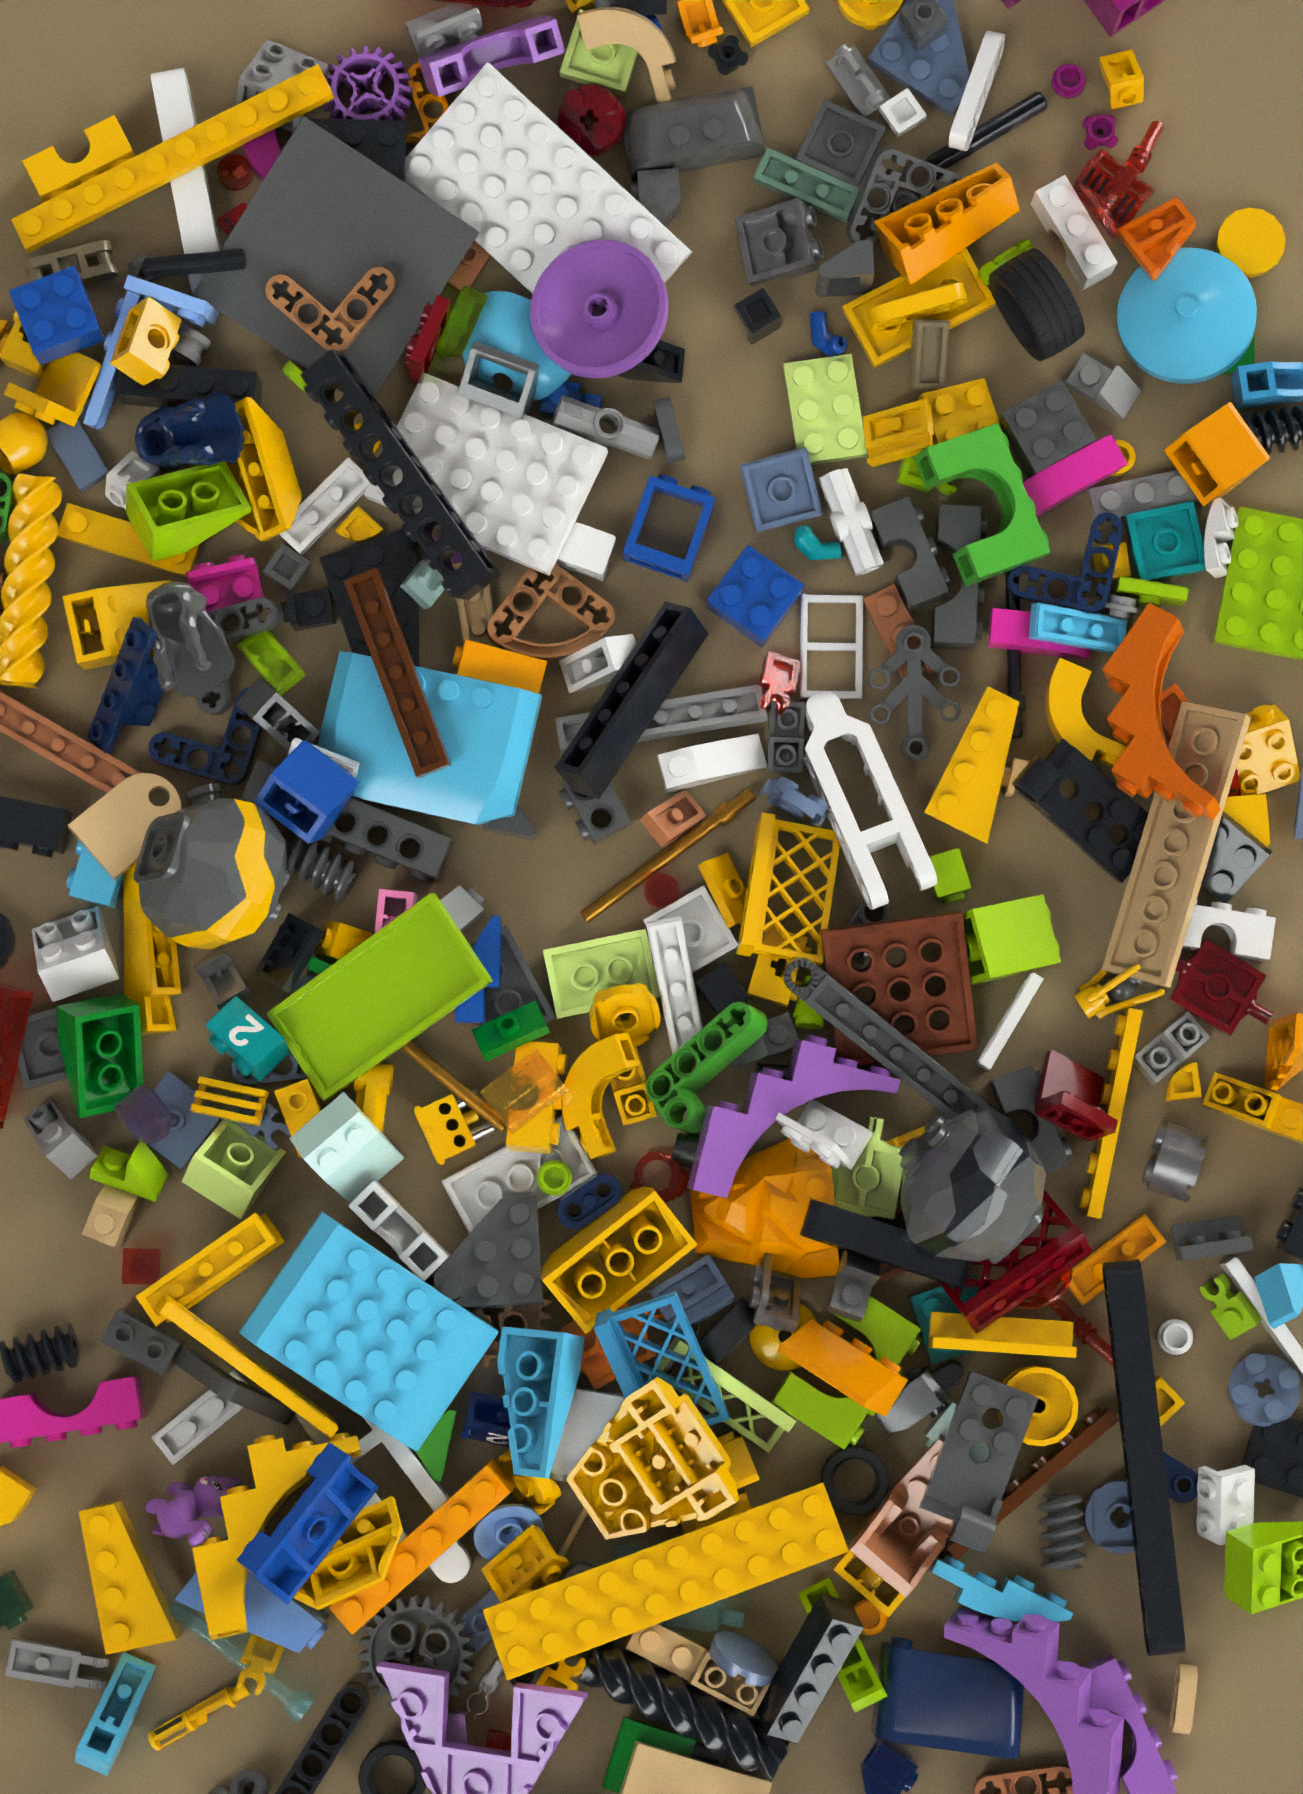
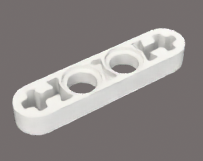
M987 30L984 35L951 127L949 148L962 151L969 149L1005 45V34Z

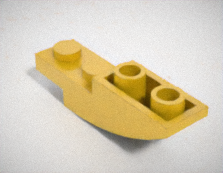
M1214 1072L1202 1103L1203 1106L1303 1144V1104L1284 1098L1280 1094Z

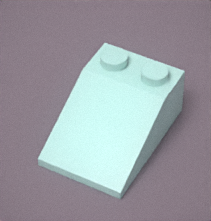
M345 1092L341 1093L289 1138L311 1168L349 1203L372 1181H379L404 1159V1156Z

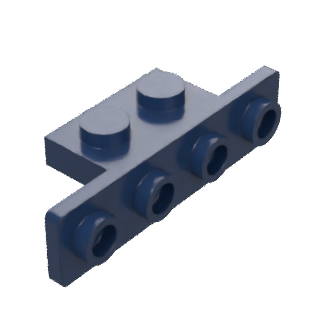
M133 617L88 733V738L99 749L108 754L112 753L122 725H151L164 691L160 688L157 666L153 658H148L157 634L140 617Z

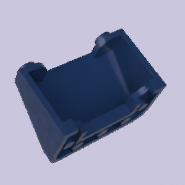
M891 1637V1643L882 1641L878 1677L887 1697L874 1703L871 1723L874 1737L895 1743L1008 1759L1019 1758L1024 1686L1018 1679L991 1659L984 1660L921 1651L912 1646L913 1640L900 1637Z

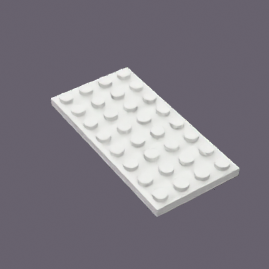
M488 62L406 157V177L433 202L479 231L475 241L532 294L540 276L548 265L560 254L581 243L595 240H613L633 246L651 260L659 271L664 283L667 282L692 253L681 240Z

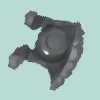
M184 582L164 583L147 595L146 607L149 625L157 634L153 644V661L158 669V681L161 689L168 692L174 687L176 682V692L180 693L181 696H203L205 693L213 692L223 681L230 678L234 670L235 659L228 647L223 631L205 608L207 604L206 596Z

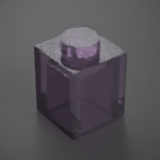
M139 1085L113 1107L135 1138L149 1144L157 1143L164 1139L170 1133L169 1128L177 1122L154 1089Z

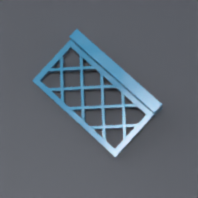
M676 1291L612 1312L611 1308L597 1313L594 1330L625 1399L631 1393L650 1382L653 1377H659L663 1381L672 1384L674 1390L676 1387L695 1394L692 1400L695 1406L699 1397L714 1402L718 1412L709 1415L700 1413L708 1426L729 1420L730 1414ZM669 1304L672 1305L676 1314L672 1325L653 1318L657 1308ZM633 1317L645 1324L639 1336L625 1331L621 1321ZM678 1322L682 1329L677 1328ZM649 1325L668 1332L662 1346L643 1339ZM672 1335L687 1340L690 1347L686 1356L667 1349ZM639 1346L658 1353L653 1367L637 1360L636 1352ZM692 1353H693V1356H694L695 1360H693V1359L690 1358L691 1355H692ZM663 1356L681 1363L676 1377L657 1370ZM686 1366L701 1372L703 1379L699 1387L680 1379ZM644 1373L648 1374L647 1380L644 1376Z

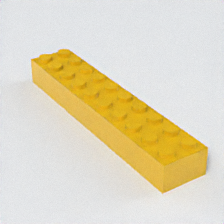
M818 1483L482 1610L508 1681L849 1551L824 1483Z

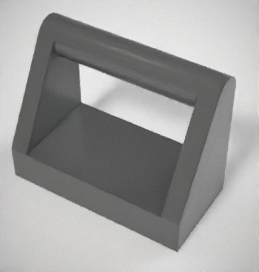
M872 240L855 242L819 267L815 287L817 296L859 295L871 291L875 275Z
M474 341L458 395L523 418L524 414L528 415L532 410L540 365ZM480 358L527 375L522 394L520 395L478 379Z

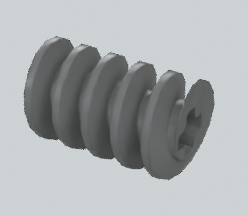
M298 836L286 853V870L290 872V876L299 871L298 880L302 883L311 878L310 887L314 890L323 884L322 894L326 897L335 891L334 901L340 904L352 889L360 873L359 871L356 874L353 873L354 861H349L343 867L340 865L342 854L339 853L330 860L328 858L330 852L328 846L318 853L316 852L318 841L306 846L304 845L305 841Z
M1073 1493L1042 1495V1497L1047 1498V1502L1037 1505V1509L1048 1512V1516L1039 1519L1038 1524L1049 1527V1531L1039 1534V1538L1050 1541V1545L1041 1548L1040 1553L1051 1556V1560L1041 1563V1567L1052 1570L1082 1568L1083 1566L1077 1565V1563L1084 1561L1086 1554L1076 1549L1085 1545V1539L1075 1536V1534L1082 1532L1084 1525L1074 1520L1082 1517L1084 1514L1082 1509L1073 1507V1505L1083 1500L1082 1496Z

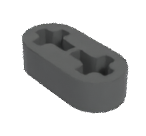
M670 396L653 400L654 412L667 463L684 460V450Z

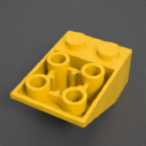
M164 580L96 588L62 596L77 664L84 671L114 664L132 618L140 617L149 625L146 607L147 595L153 589L158 588V586L172 581ZM153 647L151 649L149 656L154 655Z

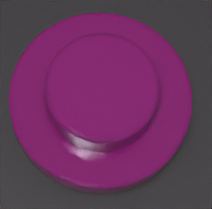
M1064 64L1054 71L1051 85L1054 92L1060 97L1066 99L1075 98L1084 90L1086 77L1080 67L1074 64Z

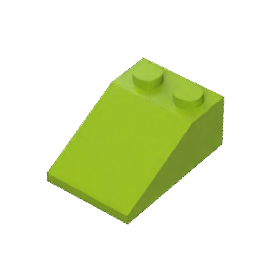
M225 461L213 465H198L126 484V514L152 562L186 553L251 512L249 502Z

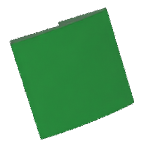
M623 1716L601 1786L616 1793L620 1792L635 1741L692 1757L697 1740L695 1738L682 1737L676 1732L659 1728L652 1723Z

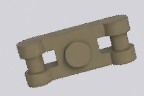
M99 240L32 257L24 261L25 271L27 274H30L31 281L45 277L43 271L48 268H52L53 273H56L71 266H75L83 284L96 280H108L118 276L117 266L111 260L110 254L113 250L109 240ZM97 257L98 265L89 267L87 259Z

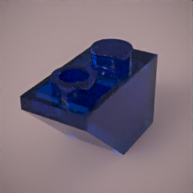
M877 1739L860 1764L864 1794H900L902 1790L907 1793L919 1775L915 1772L918 1768L916 1762L888 1741Z

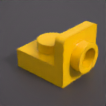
M1130 49L1099 57V68L1109 90L1110 108L1118 109L1143 102L1144 76L1133 50Z

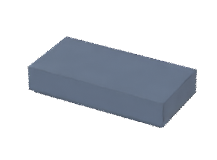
M78 420L75 427L60 422L46 430L50 442L81 492L106 478L109 470Z

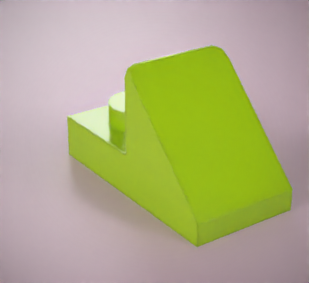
M140 1140L132 1155L104 1146L91 1168L89 1178L156 1202L168 1180L169 1173L145 1142Z

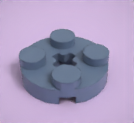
M783 776L779 780L776 778L766 780L760 794L762 796L770 795L767 799L768 802L798 820H801L803 815L810 817L812 820L809 825L821 827L828 815L825 811L828 803L810 794L809 798L797 791L799 786Z
M1252 1353L1233 1369L1227 1388L1228 1396H1230V1401L1237 1415L1244 1421L1261 1427L1271 1426L1274 1423L1288 1419L1294 1413L1301 1395L1300 1379L1297 1371L1285 1360L1271 1354ZM1269 1383L1270 1389L1274 1391V1394H1267L1264 1398H1260L1258 1396L1259 1390L1254 1387L1255 1384Z
M1124 1480L1105 1482L1101 1486L1094 1488L1085 1502L1083 1510L1085 1529L1096 1544L1109 1552L1118 1554L1133 1552L1134 1543L1127 1483ZM1116 1507H1122L1123 1512L1129 1513V1520H1123L1121 1527H1117L1116 1522L1110 1520V1514L1116 1511Z

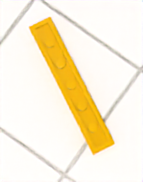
M164 1294L156 1304L162 1315L325 1435L332 1438L339 1428L333 1416L169 1295Z

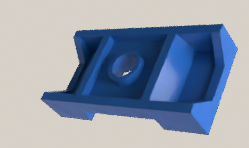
M330 1442L316 1456L313 1464L306 1471L314 1479L313 1483L301 1494L298 1502L287 1516L279 1522L276 1530L270 1537L259 1531L253 1540L246 1545L244 1551L237 1559L259 1583L287 1605L379 1488L350 1462L352 1458Z

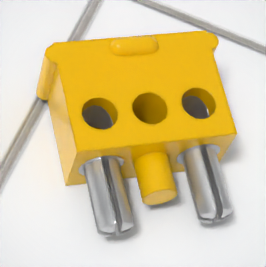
M476 1089L472 1090L476 1094L479 1093ZM453 1093L422 1108L416 1106L414 1109L417 1122L436 1163L440 1166L444 1165L445 1160L475 1147L476 1140L495 1132V1128L492 1127L472 1137L473 1134L492 1125L486 1122L469 1130L467 1125L478 1121L479 1117L473 1109L462 1114L460 1109L468 1105L464 1102L457 1104L462 1100L458 1097L454 1098ZM441 1105H448L451 1110L450 1113L447 1115L441 1114L439 1112ZM448 1121H455L458 1128L454 1131L448 1130L446 1127ZM458 1136L463 1137L465 1145L457 1147L454 1144V1138Z

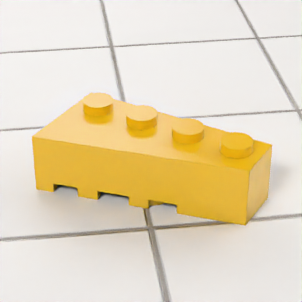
M989 686L986 687L924 813L988 844L1019 701Z
M122 1501L100 1504L80 1510L79 1517L105 1655L177 1640L183 1633L171 1613L170 1605L154 1576V1570L141 1548L140 1540Z

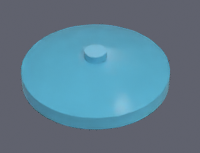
M1180 248L1160 276L1154 281L1150 279L1141 266L1137 268L1126 282L1117 308L1120 340L1131 360L1149 375L1177 384L1207 381L1223 374L1234 366L1244 355L1252 341L1257 319L1254 291L1241 269L1226 257L1200 248Z

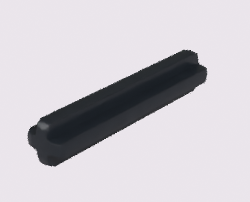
M243 249L146 257L143 261L144 274L149 279L236 271L246 268V257Z

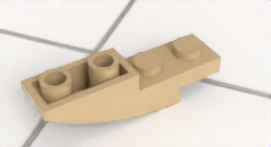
M661 1623L630 1634L624 1645L626 1649L688 1680L691 1685L753 1717L770 1684L761 1687L748 1685L744 1682L746 1677L738 1673L735 1678L729 1676L712 1660L709 1654V1647Z

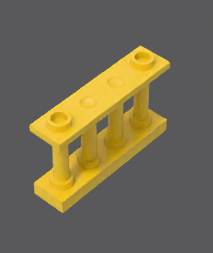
M254 1213L135 1297L155 1326L160 1325L165 1320L167 1323H170L171 1320L162 1315L156 1305L164 1294L169 1295L189 1310L286 1241L266 1213L261 1216L258 1213Z

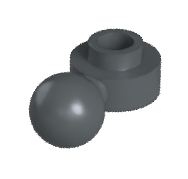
M245 1769L235 1775L230 1788L217 1786L208 1794H251V1789L254 1785L253 1794H268L269 1786L266 1777L262 1773Z

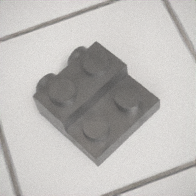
M795 198L734 218L747 281L751 286L781 277L791 279L819 270V260L824 259V251L820 240H814L812 227L817 226L816 214L813 207H807V204L801 199Z

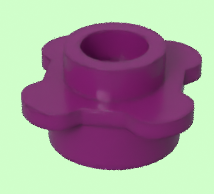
M1112 115L1088 116L1083 120L1082 127L1086 130L1084 145L1087 149L1094 150L1098 146H1106L1108 148L1116 146L1118 142V137L1114 134L1116 119ZM1097 130H1102L1103 134H1097Z

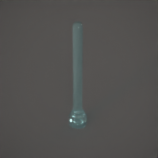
M175 1603L170 1607V1612L176 1620L241 1671L249 1667V1665L240 1662L243 1653L225 1638L211 1640L207 1624L183 1605ZM264 1672L266 1677L264 1689L284 1704L283 1708L288 1711L286 1715L298 1724L315 1700L304 1691L302 1694L297 1690L292 1692L271 1674Z

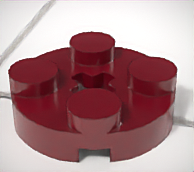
M584 85L576 90L567 92L558 113V127L589 156H600L607 153L608 149L615 143L618 144L626 127V113L623 105L619 103L613 92L597 85ZM593 111V115L599 118V122L592 125L591 130H588L585 118Z

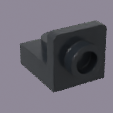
M329 588L296 594L292 590L285 592L286 601L281 602L283 619L285 623H291L294 631L336 624Z

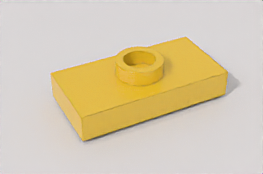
M725 853L702 862L698 865V868L727 928L741 924L746 889L729 854Z

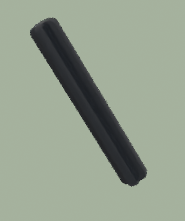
M1035 92L976 127L967 151L949 148L948 144L926 158V162L943 169L949 168L1045 111L1048 105L1046 99L1041 92Z

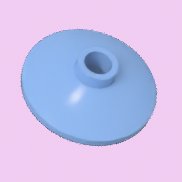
M505 1504L493 1508L475 1526L473 1534L475 1547L482 1557L491 1561L532 1524L540 1526L544 1533L545 1529L542 1518L533 1508L522 1504Z

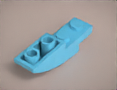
M947 1554L943 1560L936 1557L929 1567L933 1574L957 1585L959 1589L954 1599L975 1611L1011 1621H1020L1025 1614L1041 1615L1055 1622L1070 1620L1073 1615L1065 1607L1068 1601L1049 1591L1046 1597L1033 1591L1035 1584L1019 1575H1016L1014 1580L1005 1576L998 1589L995 1587L997 1580L980 1571L977 1572L976 1576L963 1571L965 1564Z

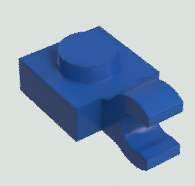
M565 381L552 394L542 398L540 413L554 416L562 395L600 409L602 408L603 401H601L600 395L580 394L581 385L579 383Z

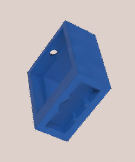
M660 474L658 478L649 476L622 553L623 561L688 582L715 506V497L710 496V491L699 486H691L690 489L679 486L676 479ZM655 491L703 507L685 560L637 544Z

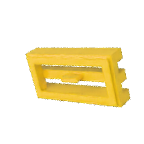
M199 1076L197 1082L199 1087L198 1090H195L194 1094L195 1102L194 1104L192 1103L190 1109L192 1112L260 1127L269 1092ZM210 1087L257 1097L259 1100L258 1103L206 1091ZM204 1100L255 1110V1115L253 1117L203 1106Z

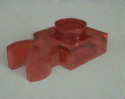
M768 651L763 660L759 682L760 687L768 689L760 700L761 709L765 710L770 700H774L779 706L778 714L782 715L790 703L789 697L796 691L800 661Z

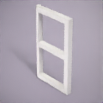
M801 594L800 699L804 700L816 693L823 692L807 690V651H855V691L830 692L836 694L839 699H862L863 595ZM808 603H856L855 643L807 642Z

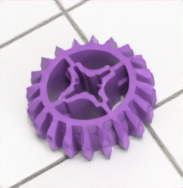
M364 45L362 47V54L356 55L354 48H350L349 58L346 59L343 55L338 54L337 61L339 66L334 64L328 65V72L331 75H325V78L335 99L322 106L325 112H330L329 119H396L399 121L406 119L403 110H409L412 106L411 101L408 99L413 93L412 87L408 86V81L411 78L408 73H403L405 67L401 61L394 63V54L390 52L383 57L382 49L379 47L374 50L373 54H370L368 46ZM361 71H369V72H368L367 74H365V75H357V74H356V73L361 72ZM385 77L389 78L394 85V93L390 101L385 98V94L381 91L384 86L383 80ZM343 84L353 94L350 98L351 104L347 109L339 100ZM360 91H364L366 93L363 96H361ZM368 110L379 111L374 114L363 115Z

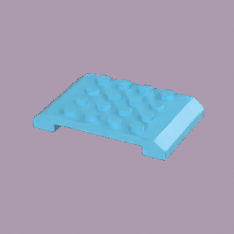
M323 1211L319 1213L238 1330L242 1336L402 1444L417 1452L499 1333L496 1328L368 1244Z

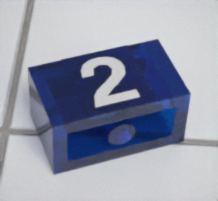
M471 1391L461 1437L510 1447L508 1438L510 1421L508 1408H504L503 1398Z

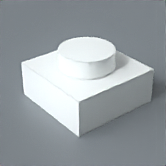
M909 88L879 106L880 114L897 138L924 122L927 117Z

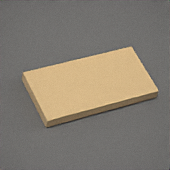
M635 1741L619 1794H769L772 1782L759 1776Z

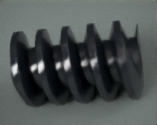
M1294 406L1291 413L1287 408H1280L1278 414L1273 410H1267L1264 417L1259 412H1254L1250 419L1247 415H1240L1268 455L1271 454L1272 444L1277 445L1280 453L1285 451L1286 442H1290L1294 451L1298 450L1299 440L1303 439V408L1301 406Z
M68 1323L67 1334H64L59 1326H55L54 1337L52 1338L49 1337L45 1329L41 1330L40 1341L38 1342L29 1333L27 1334L26 1345H22L18 1337H14L12 1349L7 1347L4 1340L0 1341V1356L4 1369L11 1379L18 1383L22 1382L24 1374L29 1379L36 1378L38 1370L43 1376L48 1375L51 1372L52 1366L57 1372L63 1371L65 1361L69 1367H77L79 1363V1345L71 1323Z

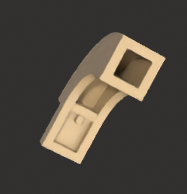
M599 7L578 13L577 19L586 50L607 44H623L633 48L643 57L648 66L657 102L662 103L671 100V91L676 90V85L671 69L665 70L664 65L674 63L676 57L664 33L651 20L635 11L620 7Z

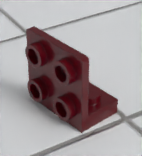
M1054 1050L1046 1052L1034 1114L1087 1142L1116 1133L1118 1122L1117 1119L1109 1116L1099 1107L1104 1082L1102 1076Z

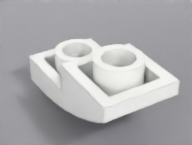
M1221 497L1214 499L1204 537L1205 567L1215 579L1227 575V563H1231V555L1226 542L1235 538L1234 527L1239 525L1235 508L1233 506L1230 507Z

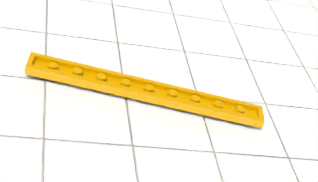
M316 64L11 220L25 250L30 253L335 99L320 66Z

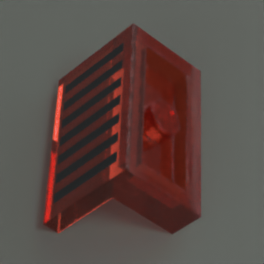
M1103 149L1090 159L1072 185L1083 203L1117 229L1131 222L1137 212L1155 193L1153 188Z

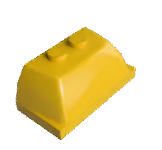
M643 1186L628 1192L614 1207L593 1220L555 1250L543 1265L540 1277L583 1332L587 1334L594 1328L598 1312L611 1308L612 1312L617 1310L698 1244L652 1187Z

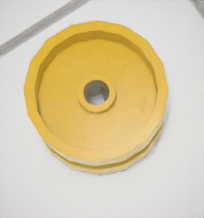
M1029 1364L1015 1368L1002 1379L1001 1383L1041 1399L1039 1403L1043 1405V1408L1040 1412L1034 1410L1023 1439L1024 1443L1034 1446H1046L1059 1442L1070 1433L1077 1420L1079 1403L1074 1387L1064 1375L1046 1366ZM995 1408L998 1420L1001 1422V1414Z

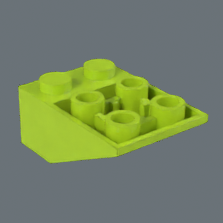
M1303 1521L1252 1523L1226 1531L1224 1596L1251 1615L1303 1598Z

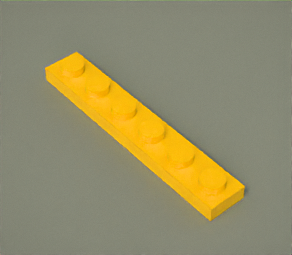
M1127 1008L1124 1010L1123 1015L1118 1014L1116 1018L1114 1035L1119 1037L1116 1049L1111 1048L1108 1056L1107 1069L1112 1070L1109 1084H1103L1100 1104H1104L1105 1113L1117 1119L1118 1122L1116 1133L1098 1138L1095 1153H1089L1086 1165V1173L1091 1174L1088 1188H1082L1079 1200V1208H1084L1083 1216L1094 1219H1101L1143 1010Z

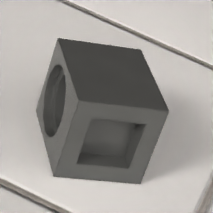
M914 0L900 9L897 25L915 52L944 35L948 18L935 0Z

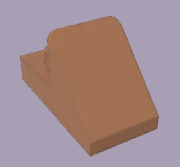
M684 789L647 812L640 821L658 844L663 848H667L701 822L707 815L689 792Z

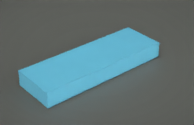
M1037 602L1031 604L1028 639L1113 654L1127 634L1128 619Z

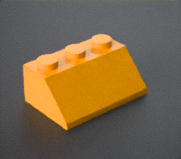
M811 1319L779 1346V1352L861 1406L885 1417L908 1379L899 1374L902 1367L884 1356L880 1361L872 1357L870 1353L873 1349L855 1337L852 1342H849L841 1336L844 1330L827 1319L824 1324Z

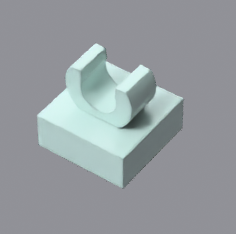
M424 560L419 561L400 585L424 610L430 608L445 590L441 583L444 580L437 570L430 568Z

